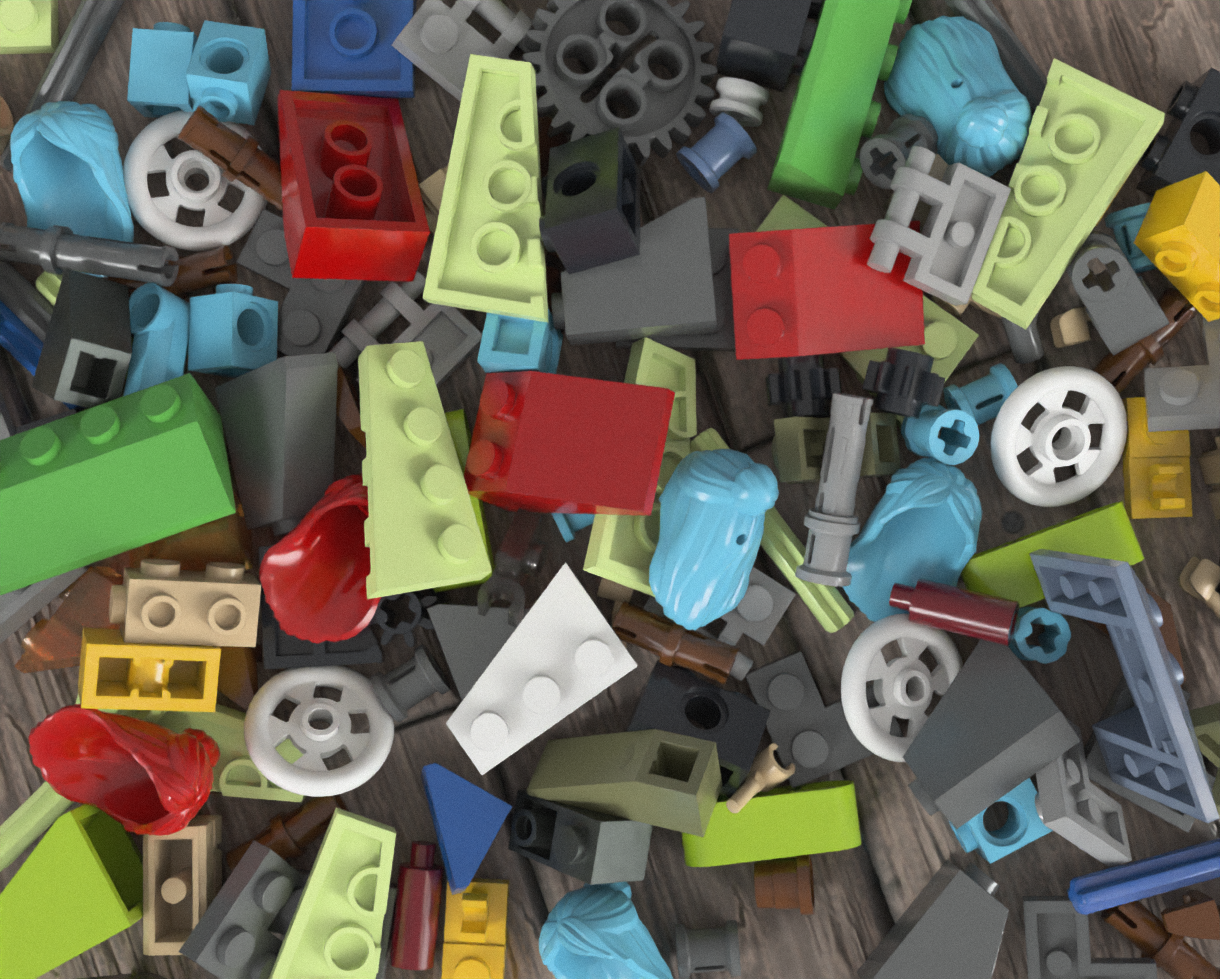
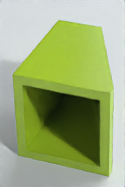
M84 804L58 817L1 892L0 979H36L132 926L143 917V857L130 832H127L122 824L99 808Z

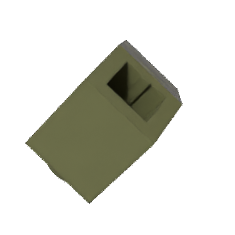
M658 729L548 740L528 785L527 794L704 837L722 787L716 742Z

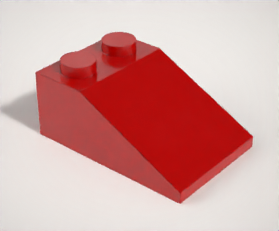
M279 90L278 119L283 225L292 278L413 282L430 230L398 99Z
M920 220L910 221L908 228L920 233ZM875 224L729 234L736 360L795 357L925 345L923 290L903 281L912 258L898 252L890 273L880 272L869 267L867 262L875 244L870 240Z
M536 371L486 373L463 475L468 493L473 497L509 512L651 516L675 392L668 388Z

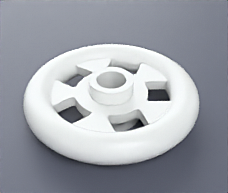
M182 110L163 115L148 124L134 139L126 154L123 171L131 212L138 223L149 234L170 246L190 251H207L222 245H230L246 235L255 226L268 201L239 180L235 179L231 182L222 176L223 169L198 150H189L179 154L174 159L170 158L164 144L178 136L193 112H183ZM221 122L244 138L248 135L253 137L239 123ZM165 172L169 196L151 198L147 174ZM195 173L205 175L209 180L207 187L201 191L189 189L186 186V180L190 175ZM228 185H233L245 192L240 205L234 213L218 206V203L226 194ZM181 206L192 211H205L203 227H191L177 223L178 208Z
M1053 367L1025 380L1010 394L1002 405L991 434V459L1001 483L1018 499L1041 507L1064 506L1090 495L1111 475L1123 453L1127 437V415L1123 401L1117 390L1108 380L1100 374L1083 367ZM1070 390L1086 395L1079 412L1062 406L1067 392ZM1038 402L1045 408V411L1037 417L1031 429L1028 430L1021 425V422L1028 411ZM1102 424V436L1099 447H1089L1091 435L1088 425ZM1061 428L1062 431L1059 439L1052 443L1055 433ZM1029 447L1032 455L1039 462L1025 473L1020 467L1017 455ZM1075 464V476L1061 482L1055 481V467Z
M895 614L871 624L852 645L842 672V705L852 732L860 743L872 753L890 761L906 762L903 758L904 754L929 718L925 715L924 711L931 702L933 692L942 698L963 667L957 647L944 630L909 621V614ZM897 639L902 656L894 658L886 664L881 649ZM926 647L933 654L938 664L931 674L926 665L918 660ZM874 680V695L879 706L869 708L866 699V681ZM908 682V693L906 694V684ZM892 716L909 719L907 737L890 735Z
M342 665L296 667L281 671L269 679L254 695L244 721L246 747L258 770L268 780L282 789L312 797L342 794L368 781L387 759L394 738L393 717L379 699L371 680L363 674ZM315 687H330L342 691L340 701L337 703L327 698H314ZM283 699L298 704L292 712L289 722H284L272 716L275 708ZM366 713L370 726L369 733L352 734L349 714ZM324 721L331 724V726L324 730H317L311 727L309 723ZM286 739H290L292 744L304 754L293 764L286 761L275 749ZM342 748L345 749L351 762L340 768L327 770L322 759L334 755Z

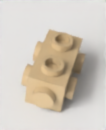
M141 560V568L124 567L123 585L111 586L109 623L120 624L119 630L124 643L256 647L261 584L253 574L245 573L244 565L230 562H209L206 564V571L180 570L181 563L178 561Z

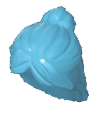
M940 16L932 21L928 20L922 24L913 25L911 29L907 30L904 39L899 44L900 47L897 50V56L887 82H884L886 100L891 109L901 116L912 114L914 116H922L929 121L938 135L937 154L948 165L959 162L990 177L998 170L1003 169L1006 164H1012L1014 160H1017L1022 155L1029 135V127L1032 121L1031 109L1026 96L1019 92L1008 76L992 35L979 24L967 20L963 16Z
M70 101L48 102L43 104L41 109L21 117L13 128L10 140L13 179L17 183L24 204L27 227L46 230L50 226L53 227V225L66 226L73 231V234L133 243L134 225L125 188L122 160L118 151V133L115 131L113 120L104 109H100L96 104L87 103L80 105L77 102ZM85 273L99 278L107 277L104 275Z
M731 449L694 451L688 454L677 465L670 480L665 485L663 493L659 497L661 503L660 535L649 568V584L656 601L663 606L664 615L673 619L676 624L682 625L687 630H697L699 627L706 626L713 620L732 611L743 599L748 588L749 575L764 533L765 512L775 506V501L779 495L778 481L767 465L755 463L747 454Z
M932 457L922 458L911 463L907 468L898 469L891 476V483L886 486L885 494L875 505L859 536L851 543L846 570L852 575L851 584L842 587L847 593L849 600L855 603L870 621L876 622L895 614H909L907 610L889 605L891 591L895 583L915 587L917 581L922 578L957 586L962 570L976 552L979 527L983 514L977 489L972 481L965 478L960 469L953 465L941 463Z
M627 882L594 885L585 883L584 887L566 893L549 913L548 919L545 921L540 932L539 953L543 964L547 966L550 972L552 971L556 979H673L670 968L662 958L647 928L638 917L636 908L631 901L630 885Z

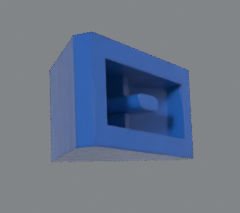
M437 763L425 765L420 777L452 895L464 892L469 886L512 806Z

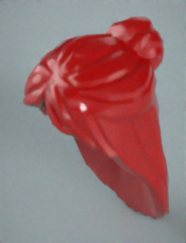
M362 473L345 476L329 485L325 491V496L310 509L293 530L268 549L263 557L259 570V580L265 594V601L274 612L273 616L279 622L280 629L284 630L287 635L316 644L326 640L331 642L347 640L366 628L376 612L381 597L367 599L366 577L371 573L370 547H365L364 521L369 517L368 486H363Z
M81 704L68 705L47 715L42 722H38L36 727L30 730L28 737L29 751L33 756V764L41 769L43 779L57 794L70 801L99 808L122 824L127 832L155 836L170 835L187 827L188 823L196 816L209 797L214 780L212 768L216 767L221 756L217 742L204 730L186 728L184 731L177 733L154 722L98 709L81 708Z

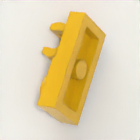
M1145 397L1122 399L1127 415V437L1122 458L1125 510L1128 518L1193 517L1189 430L1148 432Z
M472 878L466 890L452 895L447 880L441 979H504L509 880Z

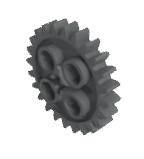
M548 0L547 7L549 11L538 8L532 22L536 30H528L523 43V47L529 50L530 53L524 54L521 61L530 62L535 70L536 96H541L537 101L538 117L551 115L553 118L547 132L549 138L565 130L571 135L568 142H572L619 127L638 166H643L650 155V147L663 159L672 149L671 140L683 145L692 133L689 126L698 127L706 115L700 106H707L713 98L715 91L704 84L710 83L717 73V67L702 63L708 59L713 51V43L696 42L695 40L705 23L703 20L686 23L683 19L690 3L686 0L672 7L667 3V0ZM615 20L627 26L631 35L621 36L615 34L609 29L606 22ZM653 35L656 38V41L649 44L636 55L629 70L625 68L619 70L591 102L583 103L580 97L589 93L593 88L595 89L602 82L608 67L612 69L618 68L646 36ZM566 58L580 59L587 65L590 72L581 75L573 73L566 67L563 60ZM656 63L663 65L671 73L672 79H659L652 74L648 64ZM617 101L623 103L630 110L632 117L622 119L614 116L608 110L606 102Z

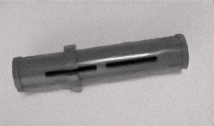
M8 222L0 224V243L9 245L8 249L0 248V261L3 262L12 261L39 265L47 273L63 275L65 268L78 272L156 283L165 287L171 286L177 278L179 266L164 264L165 260H179L178 253L174 247H159L73 234L70 228L53 225V227L50 226L44 230L18 226Z

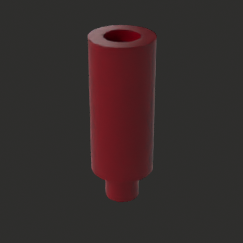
M922 578L917 581L915 587L895 583L889 601L891 607L909 611V621L1006 646H1009L1019 613L1018 601Z
M412 841L410 862L399 864L389 964L396 968L428 970L434 967L444 871L443 866L434 864L436 843Z

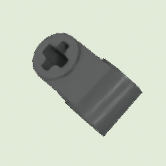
M1092 231L1066 270L1076 292L1086 306L1085 309L1111 353L1116 355L1170 324L1143 278L1136 275L1117 242L1108 234ZM1098 257L1106 269L1095 275L1088 268L1087 263Z

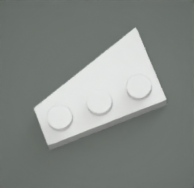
M566 562L446 722L481 775L488 772L638 666Z

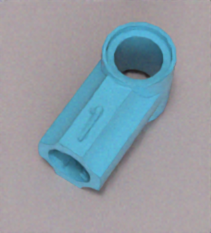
M146 283L138 287L129 298L131 333L134 334L124 396L184 375L189 346L190 303L155 283Z

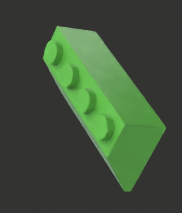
M912 0L822 1L817 17L818 25L799 78L767 190L834 210L843 198L844 193L854 196L863 171L860 159L855 158L860 137L871 138L882 104L872 100L877 79L888 81L898 50L897 45L888 43L893 24L895 22L904 25Z
M190 373L0 440V595L236 513L221 416Z

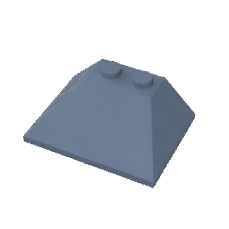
M1038 549L1029 553L1050 611L1106 624L1135 705L1130 709L1092 725L1112 782L1205 823L1219 819L1188 706L1180 687L1184 681L1181 667L1175 657L1167 650L1159 628L1163 623L1161 611L1153 597L1146 592L1145 587L1130 564L1125 561L1046 549Z

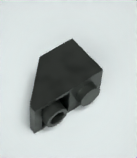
M65 268L31 387L53 400L92 408L120 398L132 356L128 286Z
M518 789L508 849L590 885L644 880L653 825L530 796L527 794V789Z

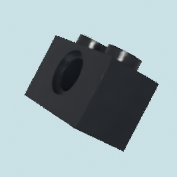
M1211 67L1195 82L1184 81L1174 94L1166 110V114L1172 116L1173 119L1164 136L1157 133L1140 158L1138 166L1146 170L1136 189L1154 197L1156 190L1205 171L1220 185V72ZM1191 131L1200 133L1206 138L1209 144L1208 155L1201 154L1194 149L1190 141Z
M619 127L550 148L548 175L542 178L546 211L545 215L539 218L540 234L546 249L550 253L557 252L569 275L640 255L641 173Z
M657 660L641 690L625 732L658 729L716 742L722 779L720 793L731 797L750 772L771 710L753 703L749 697L742 693L726 691L697 678L693 672L684 667H669ZM688 719H693L699 722L704 727V729H699L689 722Z

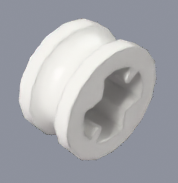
M720 78L715 88L720 94V98L711 102L709 109L711 114L717 117L721 112H724L733 117L741 126H760L763 114L759 111V106L765 105L768 102V91L753 82L743 79Z

